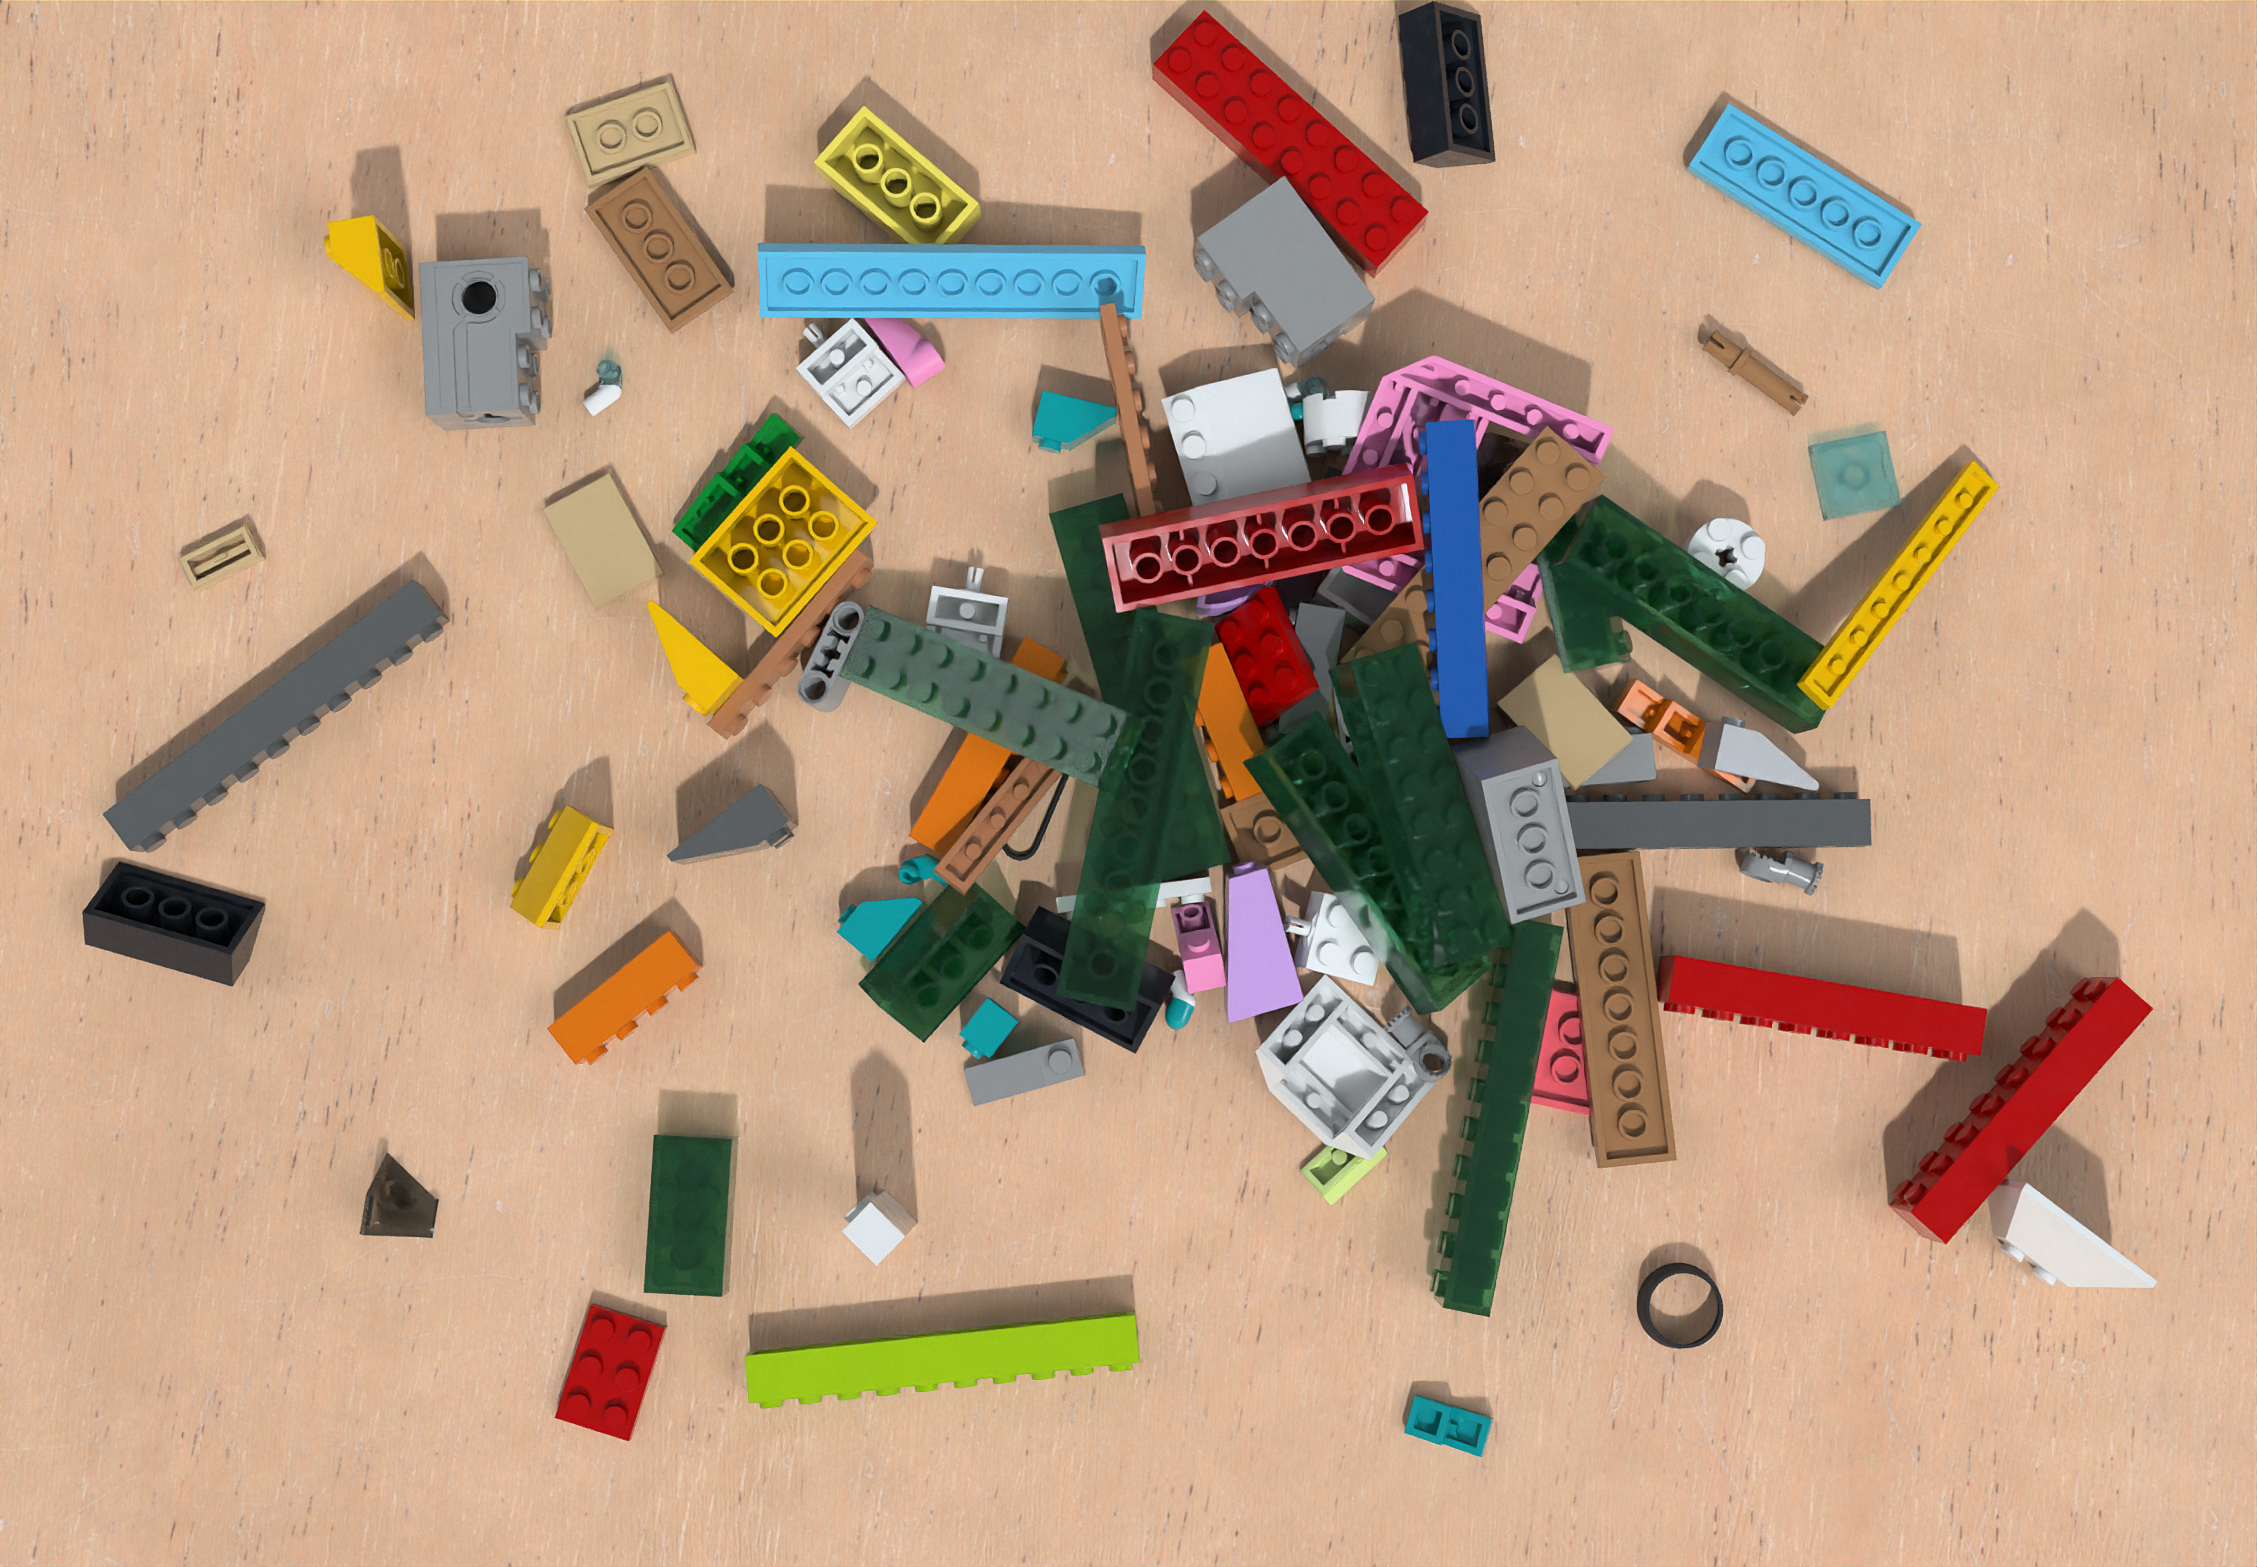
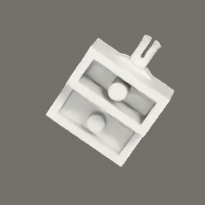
M853 318L829 339L815 323L809 325L810 330L806 328L803 331V335L808 338L817 350L804 360L796 370L802 379L851 430L899 387L906 378Z
M968 567L965 589L957 590L932 585L926 620L927 629L921 658L922 665L997 677L1010 602L1006 597L987 595L980 592L984 569L977 568L975 582H973L975 568Z
M1311 891L1304 920L1288 915L1284 921L1296 924L1297 927L1283 924L1285 932L1300 935L1293 962L1294 966L1373 986L1392 911L1323 892Z

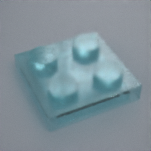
M1886 430L1813 444L1808 447L1823 521L1894 508L1902 504Z

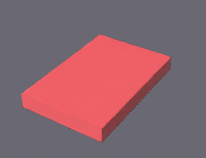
M1543 987L1520 1100L1591 1116L1577 994Z

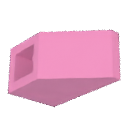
M1208 901L1171 908L1189 994L1226 986L1221 951Z

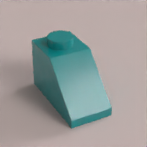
M1042 390L1032 431L1033 442L1039 443V449L1051 453H1060L1061 449L1070 451L1115 424L1117 408Z
M914 897L861 902L858 907L851 904L838 919L842 926L837 933L870 961L876 962L925 903L919 898Z

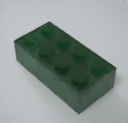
M667 1132L654 1135L644 1293L723 1297L729 1292L739 1136Z

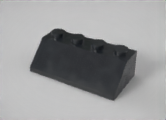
M1436 1L1398 15L1413 163L1434 168L1495 162L1481 15Z
M119 861L82 912L85 945L233 987L250 961L266 907L265 903Z
M1038 906L1015 948L1000 980V984L1136 1054L1176 976Z

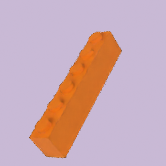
M1024 638L908 835L909 837L943 857L948 853L988 803L986 800L993 788L998 790L1007 780L1011 772L1006 769L1007 764L1013 755L1018 758L1021 756L1030 740L1025 735L1032 722L1038 725L1049 708V704L1044 701L1052 689L1057 692L1059 691L1069 672L1064 669L1066 659L1030 638Z

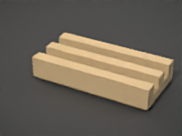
M244 524L177 558L194 592L200 593L266 560L264 553L258 547L260 545L257 539L252 535L253 531L250 525ZM244 537L245 543L192 569L191 563ZM248 551L251 552V554H249V555H247V556H245V557H243V558H241V559H239V560H237V561H235V562H233V563H231V564H229V565H227V566H225V567H223V568H221V569H219V570H217V571H215V572H213V573H211V574H209V575H207V576H205V577H203V578H201V579H199V580L197 579L198 576H200V575H202V574H204V573H206V572H208V571H210V570H212V569H214V568H216V567H218V566H220V565H222V564H224V563H226V562H228V561H230V560H232V559H234V558H236V557H238V556H240V555H242V554H244V553H246V552H248Z

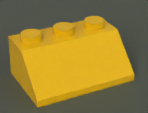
M374 215L327 222L329 235L324 236V246L328 258L332 259L340 269H343L351 279H354L367 292L407 321L415 320L405 246Z
M566 805L563 811L559 809L552 817L548 829L551 830L545 844L539 843L529 860V863L532 864L526 878L520 877L510 894V897L514 899L509 907L534 925L543 929H559L614 830L569 805Z

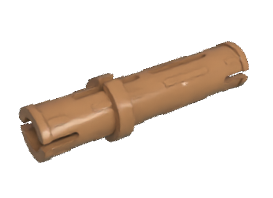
M1717 329L1709 337L1712 341H1706L1702 347L1703 351L1708 352L1729 367L1727 372L1733 376L1736 373L1789 411L1792 416H1795L1802 408L1798 404H1805L1809 397L1751 356L1752 351L1747 347L1744 349L1740 348Z

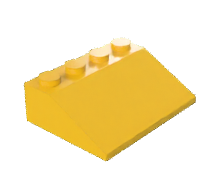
M790 446L688 562L777 639L877 526L878 522Z

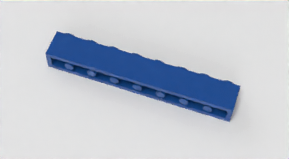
M1475 420L1425 422L1426 431H1419L1420 455H1427L1428 470L1421 471L1422 495L1429 494L1430 510H1423L1424 534H1431L1432 549L1425 550L1426 573H1433L1434 589H1427L1428 612H1435L1436 628H1429L1430 652L1437 651L1438 667H1431L1432 691L1439 690L1440 706H1433L1434 729H1441V739L1486 737L1490 735Z

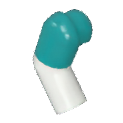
M1184 970L1170 973L1176 976L1171 986L1173 995L1165 1012V1020L1167 1025L1174 1030L1182 1029L1189 1022L1196 1006L1194 994H1189Z

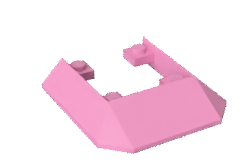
M1431 355L1382 376L1342 475L1405 463L1413 473L1417 495L1421 485V471H1427L1428 468L1427 455H1420L1419 431H1426L1425 422L1474 419L1477 449L1489 421L1535 439L1548 426L1595 468L1597 464H1600L1615 428L1439 356ZM1420 517L1424 542L1423 550L1341 566L1343 571L1400 594L1425 565V550L1432 549L1431 534H1424L1423 518ZM1531 562L1486 612L1485 629L1522 644L1537 610V602L1551 571Z

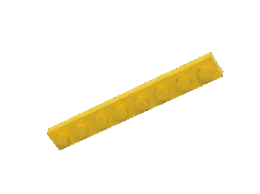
M1974 460L1966 463L1797 682L1796 685L1823 711L1831 709L2000 487Z

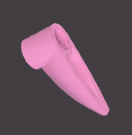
M861 318L913 389H916L945 369L944 362L931 343L925 340L901 318Z

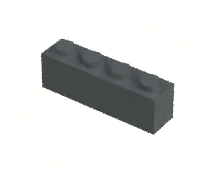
M1299 600L1297 608L1290 607L1288 617L1319 684V688L1278 718V722L1273 721L1270 723L1267 744L1274 745V755L1314 762L1320 761L1346 612L1345 607Z

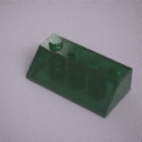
M1580 512L1573 514L1536 556L1564 673H1591L1631 662L1630 653L1633 651V644L1629 632L1623 628L1620 616L1624 614V606L1620 595L1614 591L1612 578L1615 577V569L1610 556H1606L1603 541L1606 540V531L1600 518H1597L1595 513Z
M977 882L972 885L965 895H962L951 885H948L858 985L882 1010L924 1043L1021 937L1026 927Z

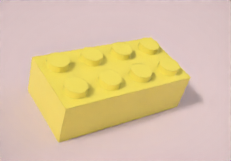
M865 106L858 111L814 161L818 175L898 244H958L981 217L980 205L975 199Z

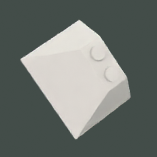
M1326 974L1304 996V1001L1296 1005L1255 1051L1269 1091L1325 1145L1367 1160H1371L1436 1083L1423 1081L1414 1071L1413 1061L1406 1054V1050Z
M2004 1178L1987 1198L1993 1236L2004 1243L2000 1249L2018 1262H2021L2024 1258L2035 1267L2032 1273L2050 1286H2053L2056 1282L2068 1287L2153 1288L2158 1282L2028 1183Z

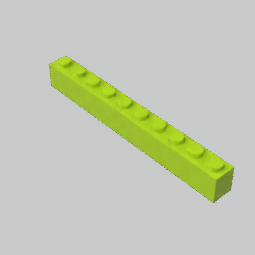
M1135 1310L753 1350L744 1356L749 1403H760V1408L762 1409L783 1406V1400L798 1398L799 1404L822 1402V1396L837 1394L838 1400H852L860 1398L863 1391L876 1390L877 1396H890L899 1394L901 1387L915 1386V1392H929L938 1390V1384L954 1382V1388H967L978 1385V1379L993 1378V1384H1005L1015 1382L1016 1375L1031 1374L1032 1380L1054 1378L1055 1371L1070 1370L1072 1376L1092 1374L1094 1373L1093 1367L1109 1366V1371L1119 1372L1133 1369L1132 1363L1140 1362Z

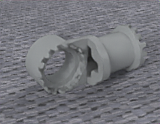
M1788 850L1783 852L1779 861H1772V858L1767 859L1765 855L1761 859V854L1757 853V856H1754L1755 852L1747 851L1739 871L1749 877L1768 883L1776 882L1781 884L1783 881L1804 889V893L1811 896L1820 883L1817 881V878L1821 879L1824 864L1820 862L1812 864L1794 857L1793 852Z
M1408 1005L1397 1014V1017H1394L1395 1020L1392 1019L1383 1029L1386 1033L1392 1032L1406 1047V1054L1413 1061L1414 1071L1419 1078L1427 1082H1437L1451 1069L1452 1055H1449V1050L1434 1036L1435 1033L1432 1030H1426L1411 1014L1412 1008ZM1424 1055H1436L1442 1063L1441 1071L1432 1072L1428 1070L1423 1062Z

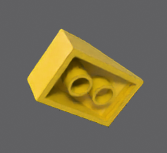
M651 599L646 606L677 684L686 692L682 699L704 717L709 713L715 715L744 679Z

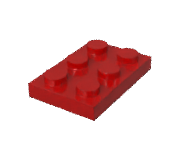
M1265 586L1214 626L1257 726H1268L1319 688V684L1275 587Z
M593 1303L588 1312L555 1418L630 1441L667 1326Z

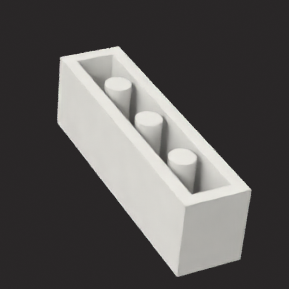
M886 1190L878 1196L872 1191L844 1217L849 1224L842 1232L877 1266L918 1222Z

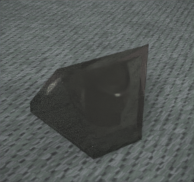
M388 1152L366 1193L360 1234L433 1238L439 1199L434 1198Z

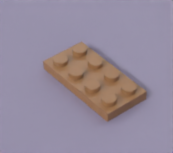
M647 166L584 208L671 334L734 292Z

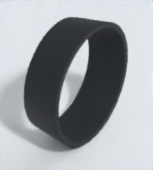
M1686 1263L1663 1265L1650 1273L1639 1289L1637 1296L1639 1321L1645 1332L1653 1340L1666 1347L1685 1349L1700 1346L1715 1335L1722 1322L1724 1310L1721 1294L1711 1277L1696 1266ZM1675 1274H1692L1704 1279L1714 1289L1717 1297L1718 1309L1713 1326L1706 1335L1689 1344H1677L1665 1339L1655 1329L1650 1317V1300L1655 1288L1664 1279Z

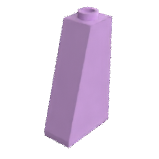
M1255 860L1235 864L1233 866L1234 871L1226 873L1225 979L1227 985L1224 986V1009L1230 1023L1304 1001L1267 868L1263 863L1256 864Z

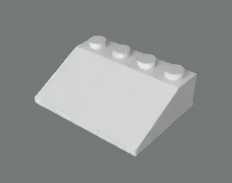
M1278 368L1199 386L1161 399L1193 506L1312 482Z

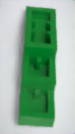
M772 413L751 441L742 445L724 470L715 474L673 528L672 532L692 550L697 552L791 446L796 449L805 437L778 413Z

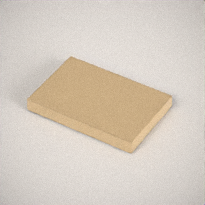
M671 80L564 116L589 189L634 175L646 166L648 169H652L696 154Z
M610 473L542 509L595 609L600 610L665 575Z
M1556 654L1497 702V708L1515 727L1524 725L1558 758L1561 777L1574 791L1634 739Z

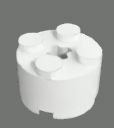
M1359 390L1335 391V396L1328 397L1323 400V393L1305 397L1302 403L1306 455L1309 457H1320L1329 455V451H1340V457L1349 458L1374 398V393Z
M1716 518L1694 532L1682 546L1679 555V567H1681L1683 580L1694 594L1706 600L1717 601L1735 597L1751 587L1761 575L1765 562V544L1758 534L1744 522L1731 518ZM1719 553L1725 556L1727 564L1723 567L1718 564L1720 558L1717 555Z

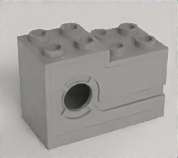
M1285 176L1197 237L1195 251L1197 262L1194 263V267L1200 277L1205 282L1209 280L1213 282L1219 291L1216 293L1217 299L1228 313L1233 310L1238 318L1252 310L1253 314L1250 317L1257 329L1262 334L1269 333L1276 343L1273 345V349L1284 364L1290 362L1295 370L1333 344L1337 337L1347 334L1369 318L1375 301L1374 296Z
M528 256L419 263L426 416L445 431L536 425L535 414H540L541 402L539 392L534 391L533 377L539 375V362L537 354H532V351L547 350V338H552L551 318L545 312V301H550L551 298L548 278H544L540 268H537Z
M1524 725L1450 746L1465 817L1470 821L1484 891L1508 921L1514 924L1585 903L1586 898L1558 758Z

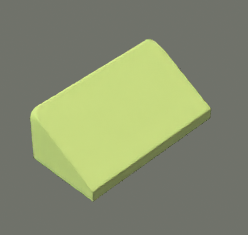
M1327 1145L1300 1172L1327 1202L1332 1205L1387 1155V1152L1382 1147L1371 1160H1367Z

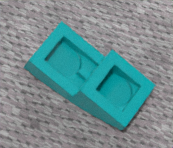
M1415 1395L1404 1433L1440 1446L1446 1445L1482 1457L1494 1418L1441 1401Z

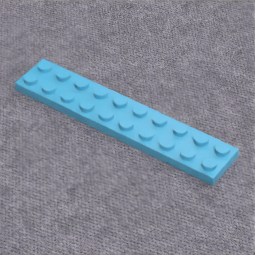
M758 243L760 318L1100 319V305L1115 303L1117 314L1124 313L1125 319H1141L1146 251L1145 246Z

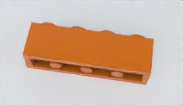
M1222 642L1179 659L1178 665L1180 669L1174 671L1181 691L1186 692L1189 690L1194 705L1189 706V710L1196 727L1204 726L1209 740L1203 742L1211 763L1219 762L1223 776L1218 777V781L1225 798L1233 797L1235 803L1278 787L1280 785Z
M669 930L547 1029L575 1065L583 1064L586 1061L589 1065H592L608 1053V1049L605 1046L613 1039L618 1037L622 1041L639 1027L636 1021L648 1012L650 1016H653L669 1003L666 997L678 988L683 992L700 978L696 973L703 968V965L676 931Z

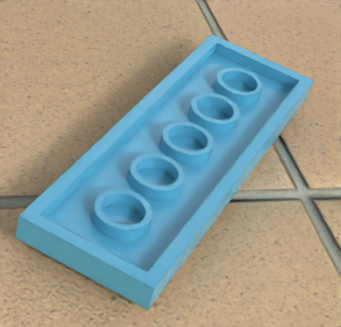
M1731 104L1727 105L1686 169L1691 174L1877 290L1883 286L1922 225Z

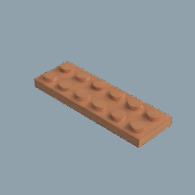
M1115 303L1100 305V329L1115 406L1117 408L1137 518L1162 513L1161 500L1153 501L1152 493H1157V478L1154 464H1146L1145 456H1149L1148 448H1150L1146 425L1139 426L1138 419H1142L1141 411H1143L1139 388H1131V383L1135 382L1132 351L1124 352L1123 347L1128 345L1124 313L1117 314Z

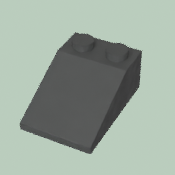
M760 784L667 854V857L671 862L686 865L765 850L770 847L778 849L795 836L792 830L798 824L773 791Z

